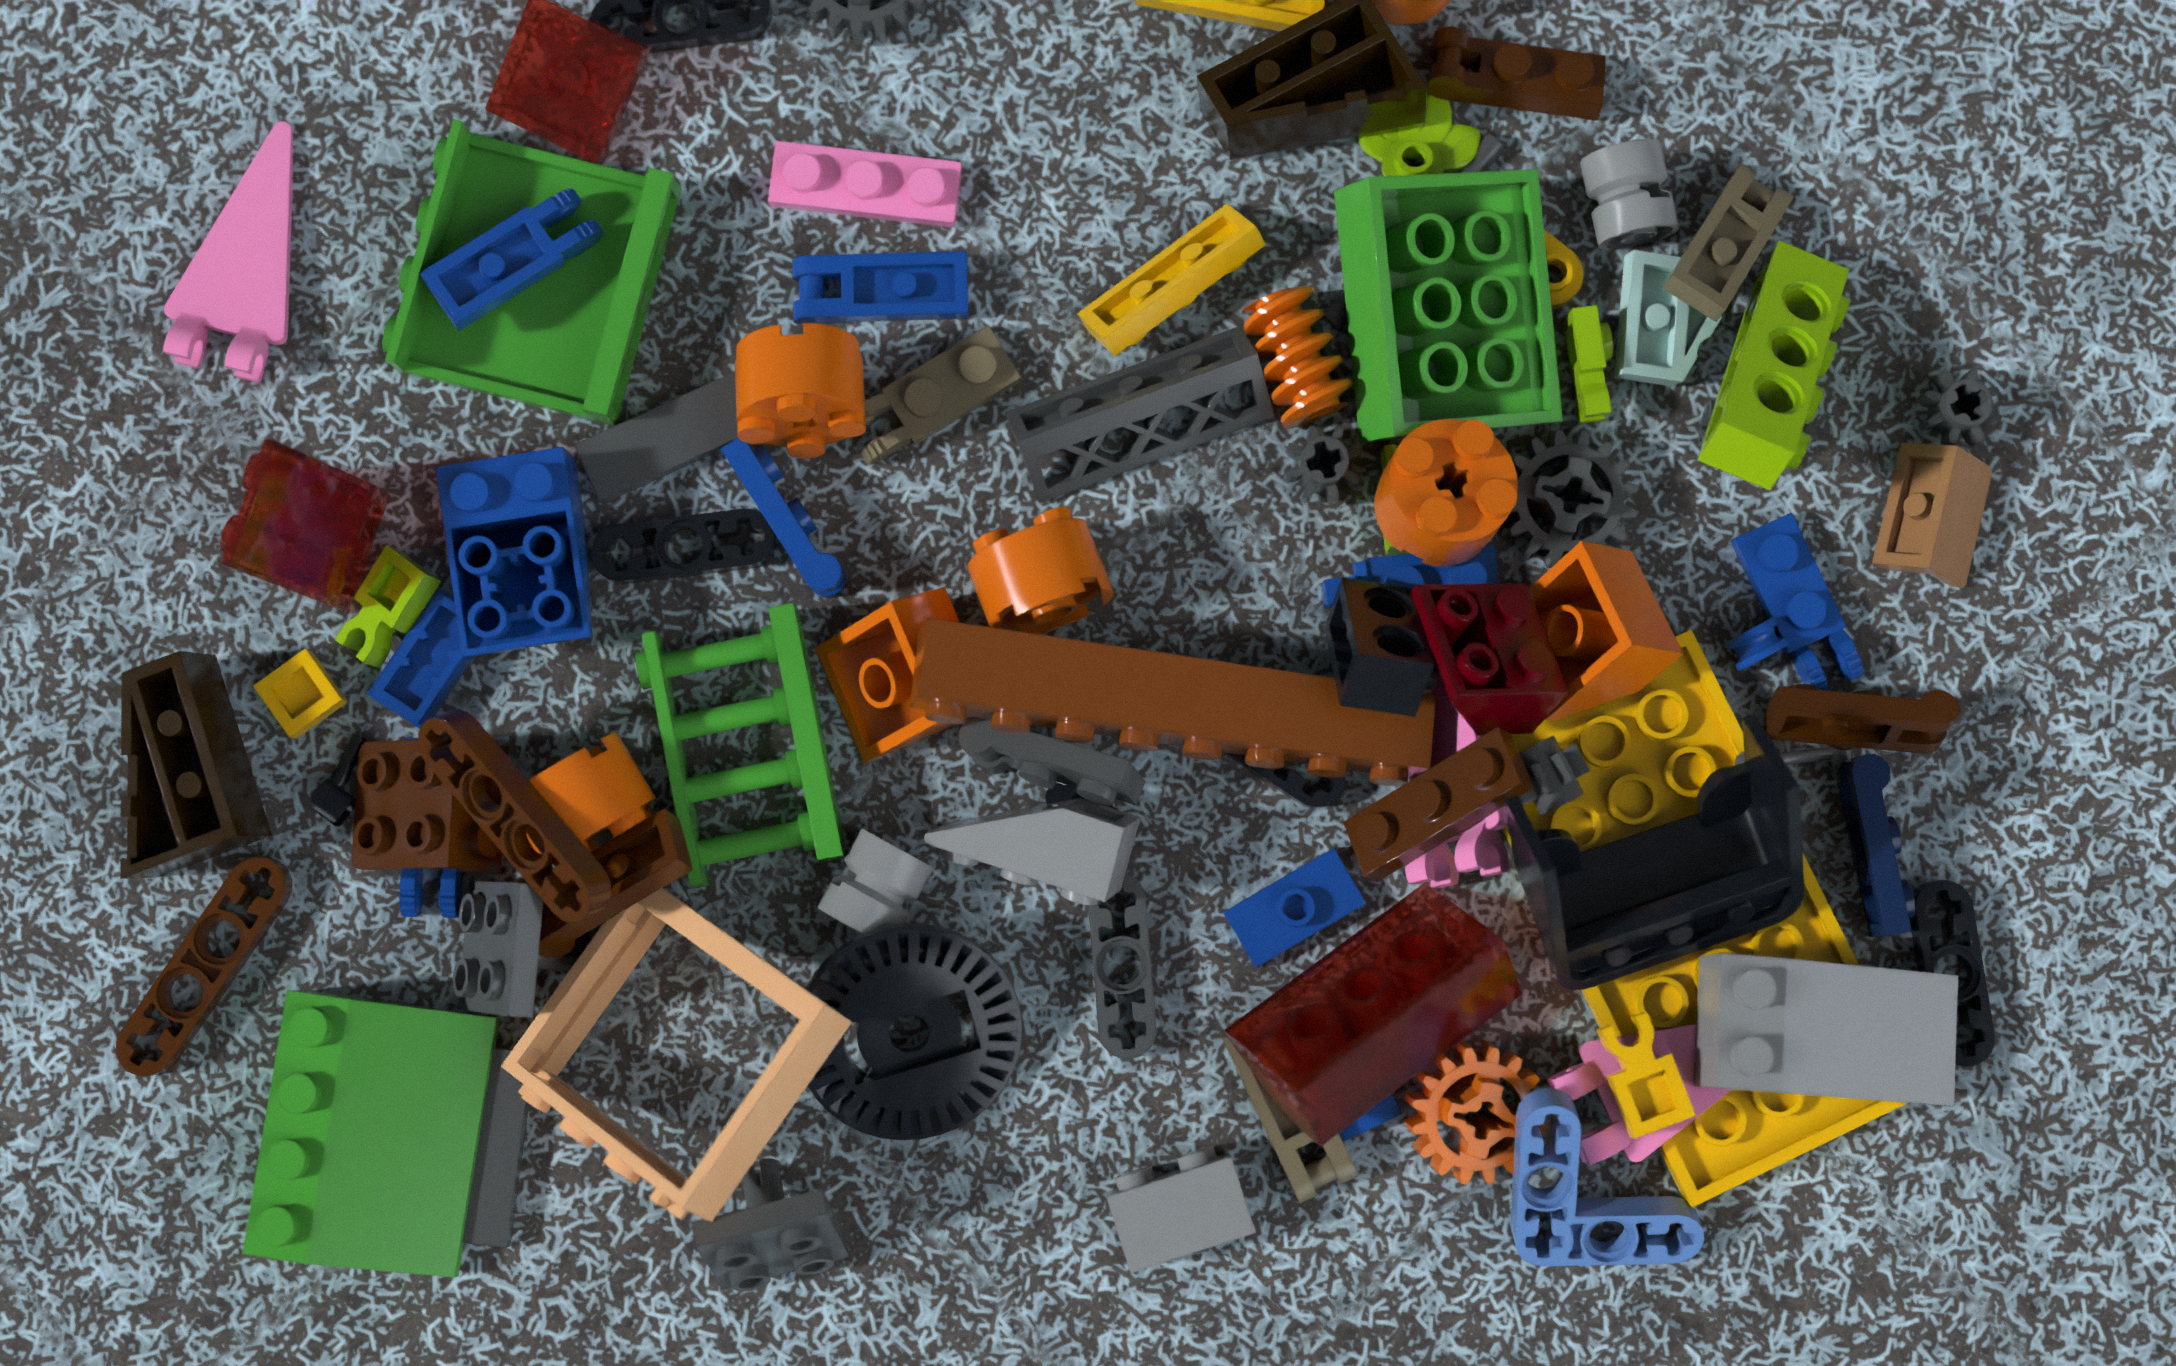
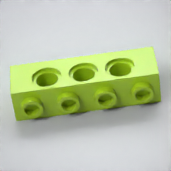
M1780 240L1777 242L1752 287L1697 458L1698 461L1767 490L1773 487L1785 468L1792 471L1798 468L1811 438V435L1802 432L1804 423L1809 424L1824 394V388L1816 385L1817 378H1822L1825 375L1837 350L1838 343L1829 340L1830 334L1836 333L1850 305L1851 299L1842 295L1850 269Z

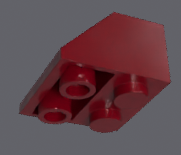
M1527 584L1416 585L1411 591L1450 701L1477 736L1485 735L1497 727L1507 730L1512 734H1532L1569 693Z

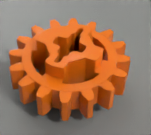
M1465 1041L1457 1043V1058L1450 1060L1439 1050L1433 1054L1438 1067L1433 1074L1426 1070L1417 1069L1415 1075L1424 1085L1421 1093H1406L1405 1100L1418 1110V1114L1406 1118L1404 1124L1412 1134L1421 1135L1412 1146L1422 1158L1432 1156L1430 1166L1438 1174L1443 1176L1453 1168V1176L1461 1184L1468 1185L1473 1172L1477 1171L1479 1176L1488 1185L1494 1184L1496 1167L1502 1165L1513 1175L1516 1112L1519 1103L1527 1094L1532 1092L1530 1090L1537 1085L1540 1079L1529 1068L1520 1070L1523 1060L1510 1050L1500 1057L1499 1048L1489 1041H1484L1478 1055H1476L1471 1046ZM1500 1077L1508 1083L1514 1097L1515 1106L1509 1105L1502 1100L1504 1087L1499 1083ZM1482 1104L1492 1112H1484V1115L1473 1114L1470 1122L1461 1114H1468V1111L1477 1112ZM1437 1120H1441L1446 1125L1451 1126L1449 1139L1453 1142L1452 1148L1443 1142L1438 1131ZM1545 1123L1539 1125L1541 1133H1545L1547 1125Z

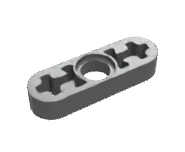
M1125 873L1122 890L1124 893L1134 894L1136 899L1135 906L1125 908V928L1138 924L1140 938L1134 939L1127 936H1117L1100 942L1099 927L1113 929L1112 914L1110 909H1099L1098 904L1088 905L1099 1038L1104 1048L1113 1056L1121 1059H1134L1145 1054L1153 1045L1156 1038V1016L1145 892L1137 879ZM1114 947H1129L1140 958L1141 969L1139 975L1128 984H1116L1110 981L1104 973V957ZM1143 988L1145 1003L1131 1001L1134 1021L1145 1022L1146 1034L1135 1037V1047L1129 1049L1122 1048L1120 1038L1110 1037L1108 1033L1109 1025L1119 1023V1002L1105 1006L1104 992L1129 994Z

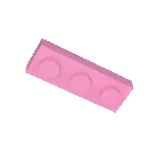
M776 141L768 203L770 207L955 228L962 162Z

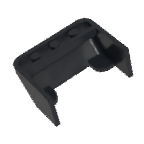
M1755 714L1742 718L1745 762L1731 767L1720 768L1706 779L1697 796L1698 813L1580 853V848L1570 832L1563 829L1535 831L1518 796L1515 795L1504 799L1514 864L1547 958L1559 983L1563 987L1571 990H1583L1775 925L1790 917L1801 906L1804 899L1800 786Z

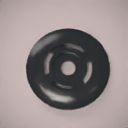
M921 923L894 924L868 931L843 944L828 956L814 972L805 988L852 1023L856 1022L859 1050L866 1063L870 1066L867 1073L863 1072L851 1058L845 1045L843 1034L808 1084V1087L817 1101L831 1115L845 1125L862 1133L884 1139L919 1140L955 1130L976 1118L994 1102L1011 1078L1018 1061L1022 1043V1016L1019 1001L1011 980L998 961L986 949L974 940L956 931L937 925ZM959 992L970 1009L972 1032L969 1043L960 1040L961 1024L956 1006L949 997V994ZM903 1015H917L924 1019L929 1027L928 1036L925 1041L911 1049L896 1046L889 1037V1029L892 1023ZM796 1017L795 1027H796V1025L798 1024V1022L800 1021L797 1017Z

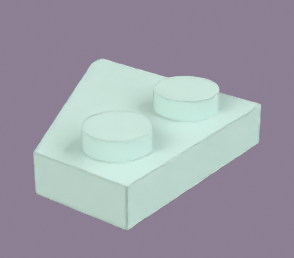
M1632 250L1624 256L1614 378L1672 387L1682 383L1698 358L1697 351L1704 340L1711 337L1722 319V316H1720L1717 322L1713 321L1662 288L1681 257Z

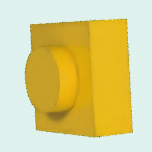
M306 648L253 685L286 734L293 739H298L348 703V700L313 651Z

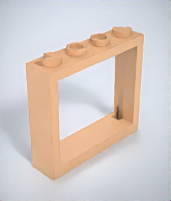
M661 888L603 923L501 1067L523 1084L518 1091L522 1095V1099L544 1113H547L553 1107L564 1116L559 1127L565 1133L588 1148H592L594 1143L597 1142L608 1150L609 1154L603 1161L608 1167L634 1184L642 1177L655 1187L649 1198L656 1205L667 1209L679 1220H683L685 1215L690 1212L712 1222L852 1022L676 896ZM666 924L800 1020L689 1178L558 1077L561 1070Z

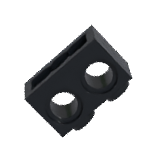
M1341 577L1324 627L1340 706L1416 717L1424 692L1431 693L1437 682L1439 668L1434 654L1431 653L1426 632L1411 594L1413 588Z

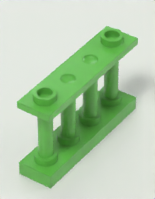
M794 603L769 607L771 625L762 626L760 634L671 652L665 651L663 637L655 631L641 633L644 651L635 653L636 667L643 690L652 688L676 817L680 819L693 868L692 871L681 877L688 876L690 887L702 888L710 886L707 865L798 846H803L805 852L815 850L817 860L820 862L843 859L847 854L800 611ZM767 658L768 664L779 662L783 687L773 689L772 696L677 714L671 677ZM778 720L780 726L791 724L796 749L785 751L786 758L694 777L689 776L683 740ZM791 783L793 789L800 787L804 789L808 812L798 814V821L705 840L701 839L695 802Z

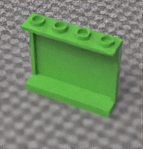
M453 119L448 137H441L435 149L433 169L437 174L432 195L431 197L425 196L418 209L416 228L418 233L421 234L415 255H409L401 269L399 288L404 294L398 316L392 315L384 329L382 348L387 353L385 361L400 373L616 426L681 193V188L674 174L648 168L647 175L643 176L473 134L468 130L463 121ZM573 188L582 200L581 205L572 215L553 227L545 228L544 230L551 240L554 241L579 224L595 219L604 231V236L600 238L601 240L577 257L564 260V266L458 331L423 282L420 275L423 270L528 206L531 210L562 190Z

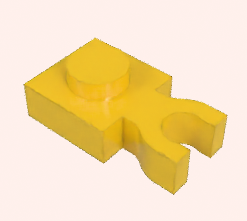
M1641 1012L1630 1016L1637 1030V1036L1635 1041L1628 1046L1622 1045L1617 1040L1613 1025H1606L1596 1029L1602 1046L1618 1060L1621 1070L1605 1076L1629 1138L1633 1139L1696 1116L1672 1053L1666 1052L1656 1057L1654 1056L1652 1051L1654 1028L1648 1012Z

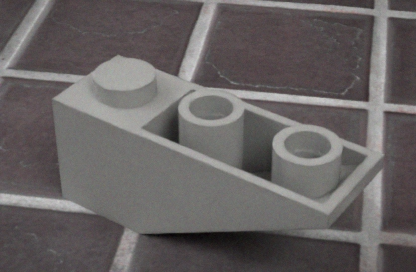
M1077 798L945 823L925 833L923 843L942 849L941 856L948 861L967 866H976L980 861L1001 868L1000 875L1009 881L1022 885H1037L1038 881L1062 888L1060 894L1067 900L1084 905H1097L1098 901H1107L1122 888L1140 817Z

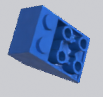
M564 447L435 467L462 657L466 658L592 638L587 535L576 458Z

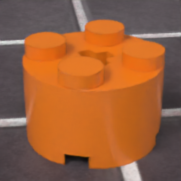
M803 323V334L782 336L781 325H775L753 331L737 343L735 387L737 437L739 440L751 444L765 443L787 447V453L790 456L809 459L822 456L826 451L825 445L857 437L865 433L863 358L860 352L859 341L854 335L834 326Z
M1442 419L1417 427L1398 445L1380 477L1374 498V510L1381 532L1401 553L1405 550L1423 559L1421 563L1444 567L1468 561L1479 554L1489 543L1516 505L1518 482L1514 463L1506 448L1494 436L1491 428L1482 421L1476 419L1466 421Z
M1062 506L1047 510L1033 519L1034 526L1010 534L1008 529H998L988 532L973 541L972 545L976 555L968 562L967 569L989 627L1005 630L1019 629L1020 632L1042 635L1090 615L1086 603L1098 595L1103 606L1113 598L1114 591L1088 524L1084 519L1073 518L1069 507Z
M617 732L601 738L607 749L606 751L602 752L598 745L589 751L584 747L529 779L530 783L590 852L599 848L593 836L609 828L613 837H616L654 815L649 803L655 800L656 797ZM527 825L526 835L528 841L536 852L543 855L544 843L542 837L534 827ZM558 861V862L554 863L553 865L556 867V866L560 865V863H559V861Z

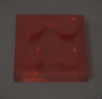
M528 0L485 110L594 164H602L606 159L651 48L554 0Z

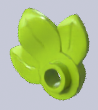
M1426 84L1424 123L1358 135V140L1365 153L1382 163L1381 171L1383 176L1444 174L1465 169L1472 162L1480 145V130L1468 125H1452V109L1449 100L1439 99L1431 95L1428 91V84ZM1415 159L1423 163V165L1411 167L1404 160Z

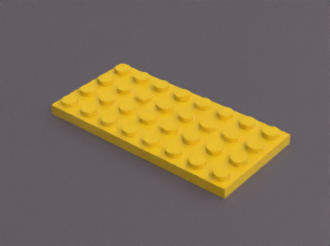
M1692 629L1675 637L1683 654L1640 691L1556 721L1544 719L1532 734H1512L1519 753L1553 735L1561 750L1577 744L1590 769V772L1576 778L1584 792L1581 796L1542 815L1539 814L1533 801L1522 805L1535 831L1542 829L1566 830L1575 838L1581 853L1698 813L1697 796L1700 788L1714 771L1735 765L1736 756L1744 751L1743 731ZM1507 822L1506 826L1502 830L1511 846L1509 826ZM1804 854V899L1797 911L1784 921L1581 990L1599 1028L1613 1025L1616 1036L1635 1034L1637 1030L1630 1016L1641 1012H1648L1654 1030L1696 1024L1699 956L1726 953L1859 965ZM1731 1090L1658 1149L1682 1198L1693 1208L1907 1103Z

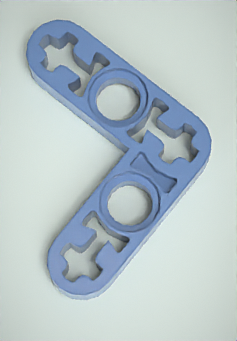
M1548 1087L1536 1089L1522 1099L1516 1112L1510 1225L1517 1253L1524 1261L1537 1266L1675 1264L1691 1259L1700 1251L1704 1242L1703 1228L1697 1211L1694 1207L1691 1208L1683 1198L1673 1196L1577 1198L1581 1126L1574 1102L1563 1091ZM1556 1114L1558 1116V1119H1554L1552 1122L1551 1138L1553 1145L1544 1144L1539 1125L1544 1124L1545 1115ZM1554 1167L1562 1171V1178L1552 1187L1544 1189L1535 1188L1528 1183L1530 1175L1539 1168ZM1537 1211L1547 1212L1551 1229L1546 1231L1544 1239H1533V1236H1536L1539 1232V1215ZM1616 1221L1624 1225L1623 1232L1611 1241H1596L1590 1237L1592 1229L1601 1222ZM1637 1223H1644V1226H1640L1643 1235L1642 1239H1639ZM1670 1224H1681V1226L1675 1228L1674 1236L1663 1237L1662 1234L1668 1233Z

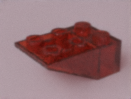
M265 438L261 452H255L246 465L243 475V488L247 491L238 515H232L223 529L220 539V550L224 554L220 564L277 591L348 614L390 495L374 484L277 441Z

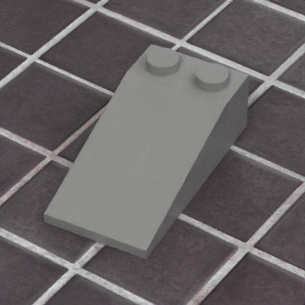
M1726 953L1699 956L1694 1087L1954 1106L1958 975Z

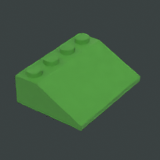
M1538 169L1367 177L1335 190L1334 197L1359 443L1401 440L1417 427L1442 419L1463 421L1476 419L1487 424L1491 430L1563 422Z
M287 990L242 1254L310 1265L458 1277L464 1245L462 1240L500 1017L314 990Z

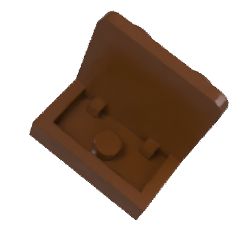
M418 739L366 742L361 746L358 753L352 843V863L355 868L362 870L443 869L476 874H501L502 852L427 765L421 756ZM499 745L508 756V747ZM486 776L485 788L487 794L494 803L501 806L502 794L500 788L491 777Z

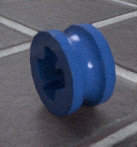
M1775 617L1723 643L1726 651L1732 650L1737 654L1738 661L1735 667L1738 672L1790 645L1786 637L1780 638L1775 634V626L1778 624Z

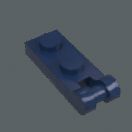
M1865 754L1854 757L1850 762H1843L1839 766L1836 777L1869 937H1883L1912 932L1909 918L1915 914L1914 896L1908 881L1900 878L1895 855L1901 852V835L1894 817L1887 816L1882 789L1890 780L1891 770L1888 762L1879 755Z

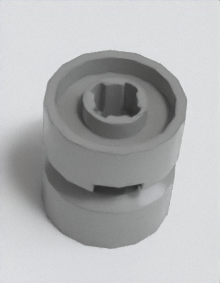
M1639 139L1621 142L1599 149L1582 158L1580 166L1587 196L1599 203L1591 213L1598 247L1601 250H1616L1652 243L1666 238L1679 230L1680 226L1673 194L1670 191L1661 189V184L1668 178V172L1662 145L1659 140Z
M860 828L844 857V861L849 869L847 875L833 877L817 908L862 934L880 927L904 924L908 917L902 907L904 901L914 900L919 897L934 868Z

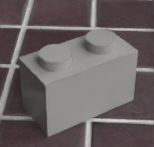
M1209 1146L1178 1156L1176 1159L1180 1169L1155 1176L1152 1166H1147L1115 1177L1118 1189L1106 1192V1198L1130 1274L1256 1233L1232 1157L1229 1153L1216 1156L1214 1146Z

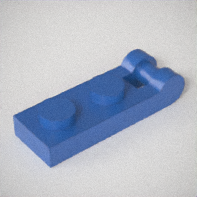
M966 251L807 255L795 257L792 260V279L799 282V300L793 302V322L795 324L969 319L968 258ZM841 279V298H824V281Z
M736 438L722 447L721 451L813 592L823 598H832L839 595L846 585L845 571L833 555L818 553L807 535L817 530V527L799 499L796 497L786 504L773 483L784 476L765 446L761 445L752 451L747 443Z

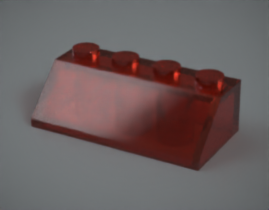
M1423 883L1226 1028L1225 1032L1230 1042L1282 1113L1321 1147L1523 993L1504 939L1429 885Z

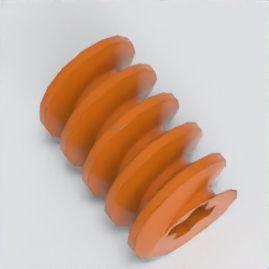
M1313 285L1276 291L1254 301L1242 310V314H1252L1244 323L1246 335L1262 337L1253 346L1258 353L1259 359L1272 360L1262 370L1265 381L1269 383H1282L1272 393L1273 403L1278 406H1291L1281 416L1282 426L1287 429L1303 426L1345 408L1349 403H1341L1339 396L1353 384L1351 378L1331 379L1329 375L1331 371L1343 362L1341 355L1322 356L1320 350L1334 338L1332 332L1312 333L1310 328L1324 316L1323 309L1303 310L1301 306L1306 299L1314 294L1315 289Z

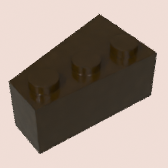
M1339 0L1196 76L1200 111L1230 160L1425 122L1427 86L1372 0Z
M177 651L122 672L121 755H128L127 796H121V817H127V858H121L120 879L156 878L272 836L216 655Z

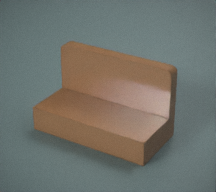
M1901 443L1872 563L1890 571L1930 574L1951 587L1964 588L1990 486L1992 468L1959 446Z

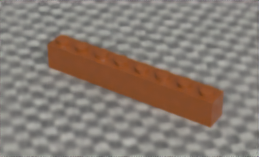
M928 618L918 631L909 708L926 710L925 718L939 723L961 724L965 722V716L991 719L990 727L1003 732L1027 733L1030 731V725L1055 728V737L1067 741L1091 742L1094 741V735L1097 734L1118 737L1119 746L1131 750L1154 751L1158 749V743L1182 746V755L1194 759L1217 760L1221 758V752L1245 755V764L1258 768H1283L1284 761L1308 764L1307 772L1316 776L1344 777L1346 776V770L1369 773V781L1374 784L1403 786L1408 782V779L1430 769L1436 693L1424 692L1416 717L1340 706L1335 679L1330 677Z

